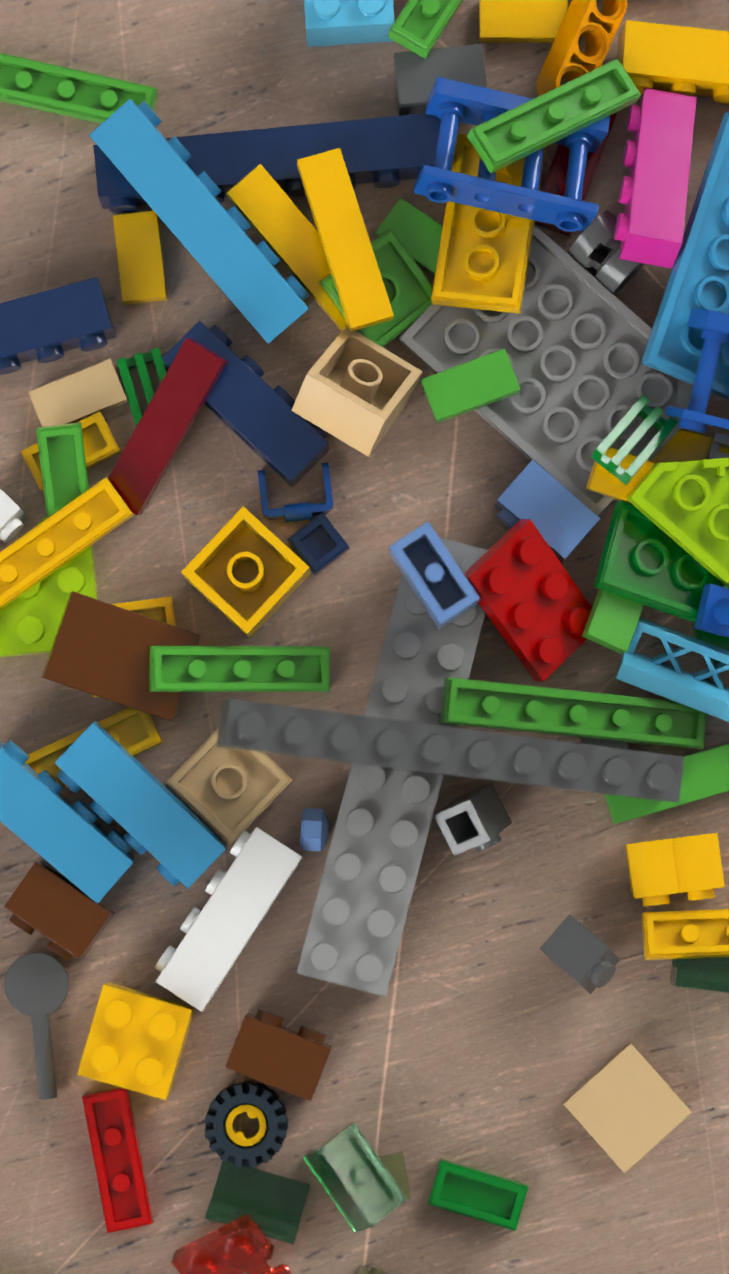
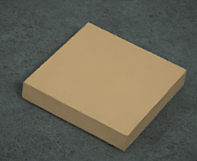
M218 728L172 775L166 784L228 844L232 845L242 832L246 831L294 780L265 752L217 747Z
M630 1042L562 1102L624 1174L692 1113Z

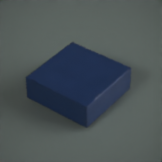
M323 512L287 539L303 562L310 567V571L314 576L350 549L349 545Z

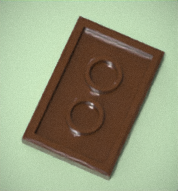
M71 591L41 678L172 721L182 692H150V646H198L201 635Z

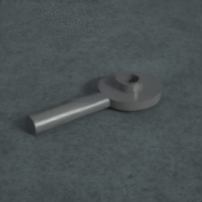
M32 952L21 956L12 963L7 971L4 986L10 1004L22 1014L31 1016L39 1100L57 1098L49 1014L59 1008L66 999L69 990V977L64 965L56 957L44 952Z

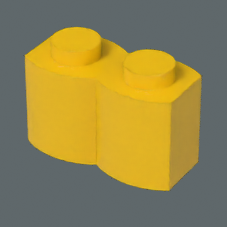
M718 833L624 844L631 897L633 899L642 898L643 906L670 903L669 894L687 892L688 901L715 898L714 889L725 887Z

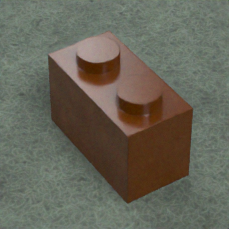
M35 861L4 906L13 913L9 920L14 925L30 935L36 929L48 937L50 941L46 946L67 961L72 956L78 959L84 958L115 914V912L99 902L97 904L72 882L39 861Z
M258 1009L256 1016L247 1013L225 1068L311 1101L332 1047L324 1043L326 1035L302 1025L298 1032L281 1026L284 1018L262 1009Z

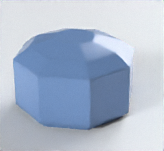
M305 808V810H302L300 848L303 851H322L327 843L329 834L327 815L323 809Z

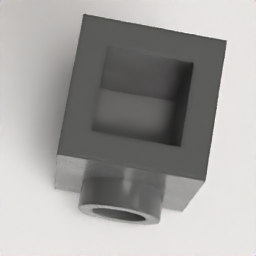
M492 782L455 798L433 815L454 856L474 847L477 852L492 847L502 840L499 833L512 823Z
M570 914L540 947V950L552 962L590 994L597 987L601 988L611 980L616 971V964L620 961L606 944Z

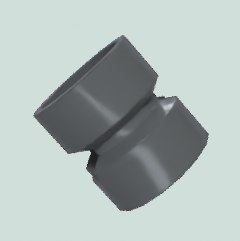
M606 210L582 232L572 244L568 253L585 269L594 267L597 270L595 279L612 294H616L645 264L619 259L621 241L614 240L617 218L609 210ZM605 246L609 247L612 250L609 254Z

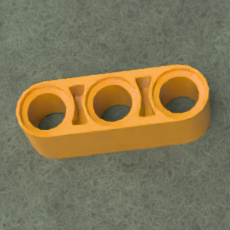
M596 0L571 1L538 75L536 86L539 96L559 87L563 75L567 82H570L602 66L626 13L627 0H603V10L601 13L597 9ZM580 35H582L585 40V50L583 54L580 52L578 47V40Z

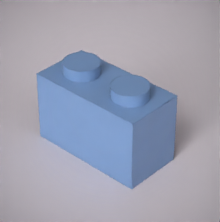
M534 460L525 467L501 494L495 504V507L500 511L497 514V518L509 529L520 519H531L561 564L600 520L594 512Z
M428 521L389 546L390 557L439 630L478 604L479 596Z

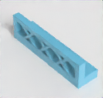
M640 617L628 651L622 654L619 661L616 679L729 722V687L724 685L719 674L729 669V651ZM642 632L660 638L666 652L654 657H648L635 652ZM671 643L676 644L680 647L673 649ZM694 651L703 655L709 668L694 674L682 669L677 657ZM713 659L722 663L715 665ZM671 660L672 665H669L664 662ZM713 676L714 681L708 680L706 678Z

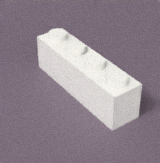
M258 827L254 829L252 834L245 830L242 832L230 851L236 859L227 872L219 868L205 889V892L211 895L210 899L202 911L194 907L180 928L181 931L186 933L184 939L177 949L169 945L155 966V969L161 972L156 982L201 1012L216 993L303 858Z

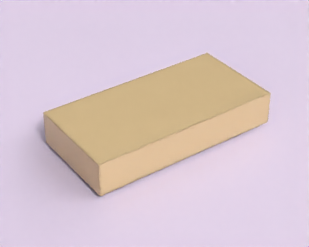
M111 359L28 392L42 427L77 423L98 411L102 413L128 402Z

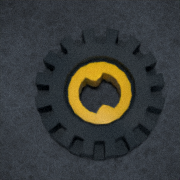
M243 1081L240 1084L234 1083L221 1091L210 1104L205 1117V1136L209 1140V1147L212 1152H216L220 1156L219 1159L224 1163L230 1162L234 1164V1167L242 1168V1166L258 1167V1164L267 1163L281 1149L288 1129L287 1110L284 1103H281L279 1096L274 1091L272 1092L267 1089L266 1085L261 1083L254 1084L251 1081ZM241 1112H247L249 1118H258L260 1128L254 1136L246 1137L243 1131H235L233 1121Z

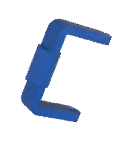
M328 462L322 463L326 503L318 504L305 502L284 505L283 508L269 509L265 471L258 470L261 506L264 517L269 520L286 519L287 523L313 520L312 515H319L322 512L324 514L329 513L333 508V498Z

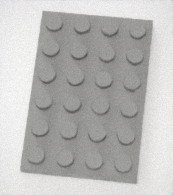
M535 224L521 314L431 304L399 338V343L433 374L505 348L521 391L519 394L474 411L530 461L534 460L598 517L615 499L586 489L594 464L591 456L596 448L642 395L649 399L647 405L651 409L658 406L664 410L661 416L668 421L673 416L665 415L666 407L687 409L693 388L692 384L641 364L652 328ZM638 415L611 448L619 450L645 419ZM673 417L678 421L677 425L647 461L651 462L681 429L678 427L680 418ZM652 426L629 454L638 457L659 430Z

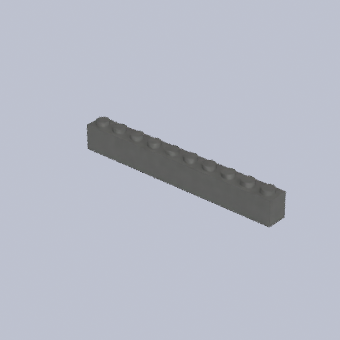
M235 699L222 700L217 747L663 802H679L684 762L683 756Z

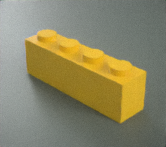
M626 20L618 35L617 58L640 94H643L644 88L693 97H696V95L712 96L713 100L718 103L729 104V31Z

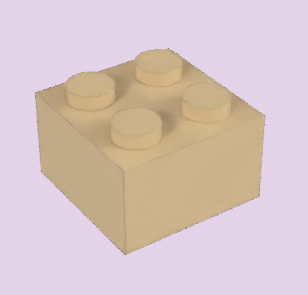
M346 326L306 374L291 411L369 457L406 408L423 371L358 332H350L349 327Z

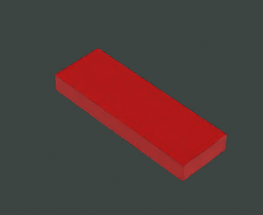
M119 1087L83 1095L82 1101L107 1233L153 1224V1214L129 1089Z

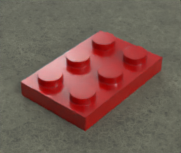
M520 519L464 573L480 598L479 605L534 681L544 682L587 640V638L582 637L592 606L531 519Z

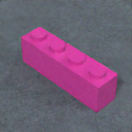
M644 88L639 105L632 104L630 107L626 131L633 132V139L627 140L622 161L623 167H629V175L623 176L618 196V203L625 204V211L618 214L614 232V240L621 241L619 259L673 268L683 243L697 97Z

